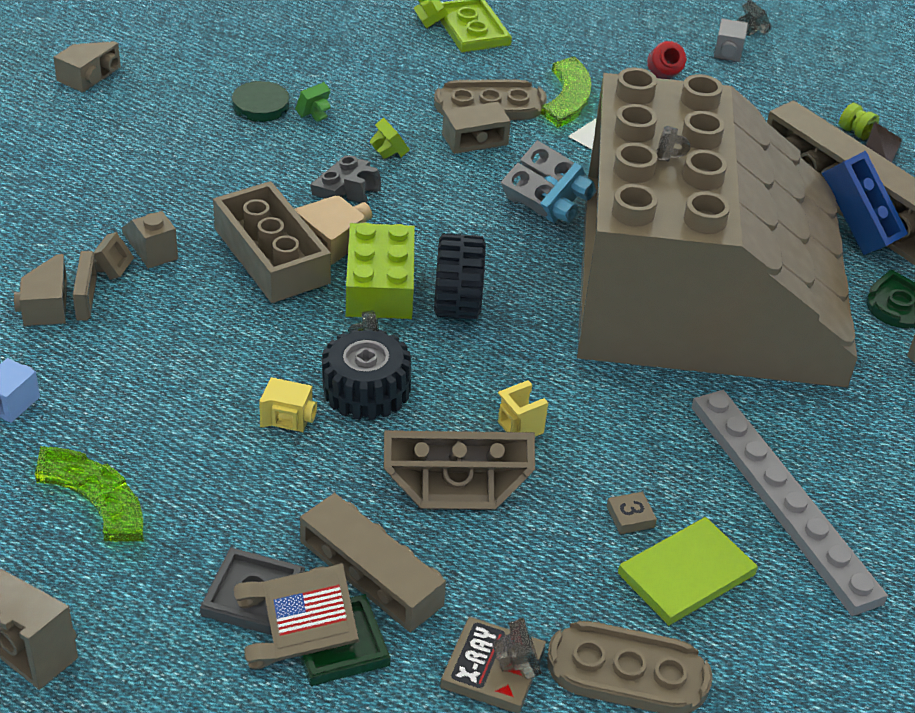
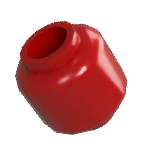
M664 41L649 53L647 59L648 69L656 78L672 79L684 69L687 61L686 53L678 43Z

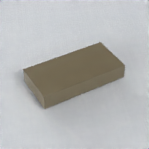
M81 251L73 291L76 320H89L91 317L97 281L95 254L93 251Z

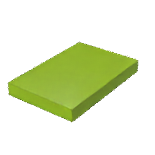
M486 0L441 2L449 15L442 18L440 22L461 53L511 45L512 36Z
M704 517L619 564L618 574L670 626L756 575L758 566L707 517Z

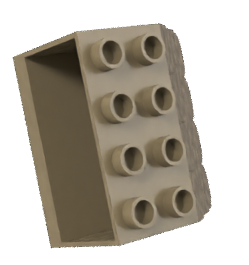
M627 68L619 74L603 73L588 178L595 184L596 193L590 200L585 201L577 359L848 388L857 361L855 329L851 316L848 295L849 287L845 274L836 198L826 180L801 158L799 149L765 121L759 110L732 86L722 85L719 80L712 76L695 74L688 76L684 81L656 78L652 72L642 68Z

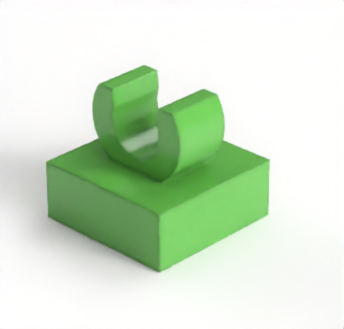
M323 82L300 92L295 110L301 118L312 114L314 120L319 122L328 117L324 111L331 108L327 101L331 91L330 88Z

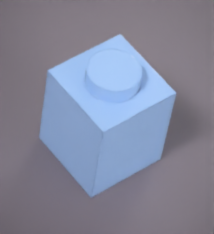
M6 358L0 364V418L12 423L40 398L36 371L27 365H22Z

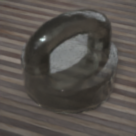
M664 127L657 147V159L669 162L671 156L677 158L686 156L690 151V142L687 138L677 135V128ZM675 143L680 144L682 148H674Z
M374 310L362 312V323L349 326L348 333L350 334L351 330L356 329L358 331L373 329V331L378 332L379 325L376 312Z

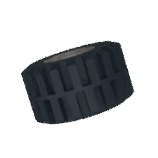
M442 233L439 238L434 311L437 317L477 319L480 315L486 243L483 236Z
M356 329L351 330L350 334L343 333L337 336V340H331L327 344V349H324L321 360L323 391L325 400L329 401V406L333 410L339 408V414L343 416H348L349 413L353 414V419L361 420L363 416L368 417V420H374L376 416L386 417L391 415V411L397 412L402 408V403L408 401L409 393H411L410 351H407V345L404 342H399V337L394 334L387 335V331L383 330L377 332L373 331V329H365V331H358Z

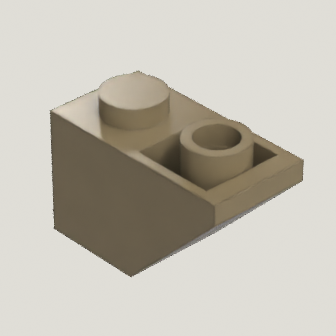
M114 41L73 44L53 57L57 82L80 92H85L121 67L119 46Z

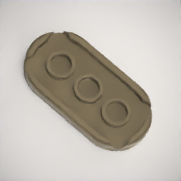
M453 80L445 83L444 88H438L435 91L434 106L443 115L444 110L499 102L510 120H527L538 117L544 112L547 96L542 88L538 86V89L532 87V83L525 80Z
M578 621L571 623L570 627L561 631L562 628L557 631L549 643L547 665L551 676L562 688L579 696L657 713H690L698 709L706 701L711 688L712 670L706 659L704 662L698 655L699 651L682 640L594 621Z

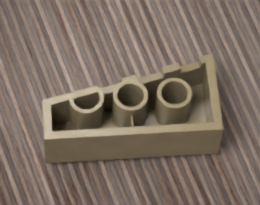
M0 568V659L40 690L78 658L75 642L77 635L73 629L70 608L63 602Z

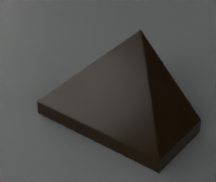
M874 122L866 147L892 163L902 139Z

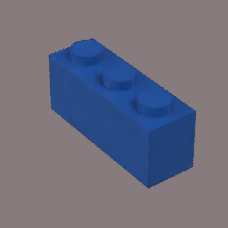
M866 150L822 172L863 255L883 248L908 235Z

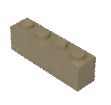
M334 492L300 516V542L329 566L343 563L346 580L361 593L366 594L367 598L410 633L444 606L446 580L435 568L428 567L419 560L410 548L400 545L386 533L381 525L371 522L362 515L353 503L346 502Z

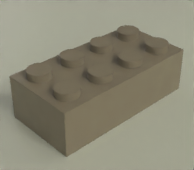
M271 181L213 198L215 230L271 303L331 284V252Z

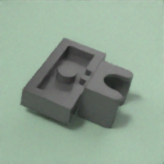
M345 155L310 184L311 193L322 198L342 197L346 194L349 200L366 203L368 199L365 191L379 192L381 190L380 173L377 168L370 166V161Z

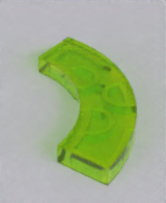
M575 56L552 64V72L559 78L563 89L555 99L542 105L541 114L558 128L580 116L582 109L588 105L592 84L589 72Z
M40 446L35 470L36 483L66 487L88 499L102 518L104 541L144 542L143 516L138 497L134 495L127 485L126 479L107 463L102 465L88 459L87 454L65 448Z

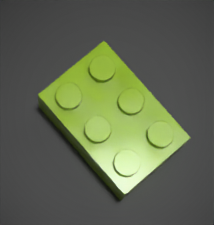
M350 223L345 317L412 319L415 226Z

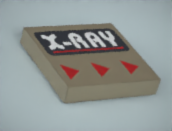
M469 616L442 675L440 688L513 713H520L545 651L546 641Z

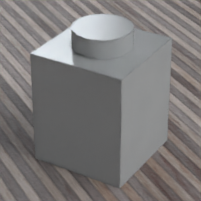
M721 19L714 58L740 62L748 23Z

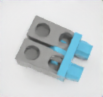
M538 140L520 159L522 165L517 163L500 182L510 201L516 204L520 202L530 207L539 215L545 216L552 223H555L558 219L570 223L578 212L577 205L573 203L576 197L579 196L587 201L596 193L594 182L585 175L581 165L572 162ZM539 154L540 158L533 163L534 156ZM520 176V181L514 185L515 178Z

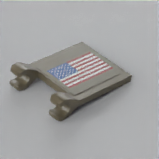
M343 563L268 581L243 582L234 586L235 599L240 608H249L266 600L273 643H255L245 647V659L250 669H261L280 660L359 642Z

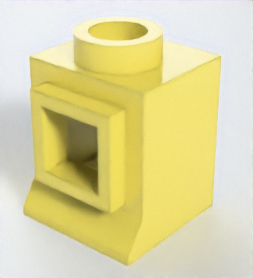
M271 377L259 401L260 427L275 426L304 432L307 423H313L317 411V402L312 401V386Z
M529 380L498 392L502 398L498 423L506 432H535L536 437L544 433L548 402L543 398L529 404L532 384Z

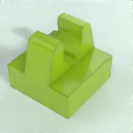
M418 0L420 4L413 8L426 29L449 15L440 0Z
M384 117L375 124L378 131L370 139V143L383 159L395 153L402 157L410 151L398 132Z

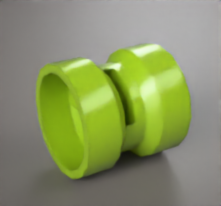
M852 102L842 112L839 119V127L846 131L852 130L856 137L867 140L874 122L879 123V116L871 111L865 112L861 105Z

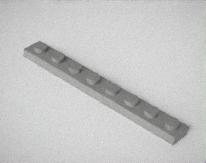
M724 390L694 398L692 410L850 615L853 617L883 606L888 597L887 593Z

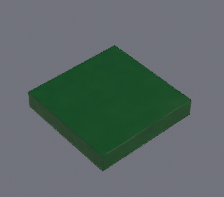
M366 594L350 598L359 642L300 656L310 687L390 666L391 657Z

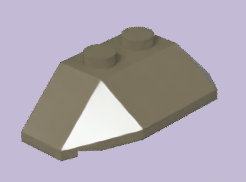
M384 430V470L420 509L496 510L534 472L535 432Z

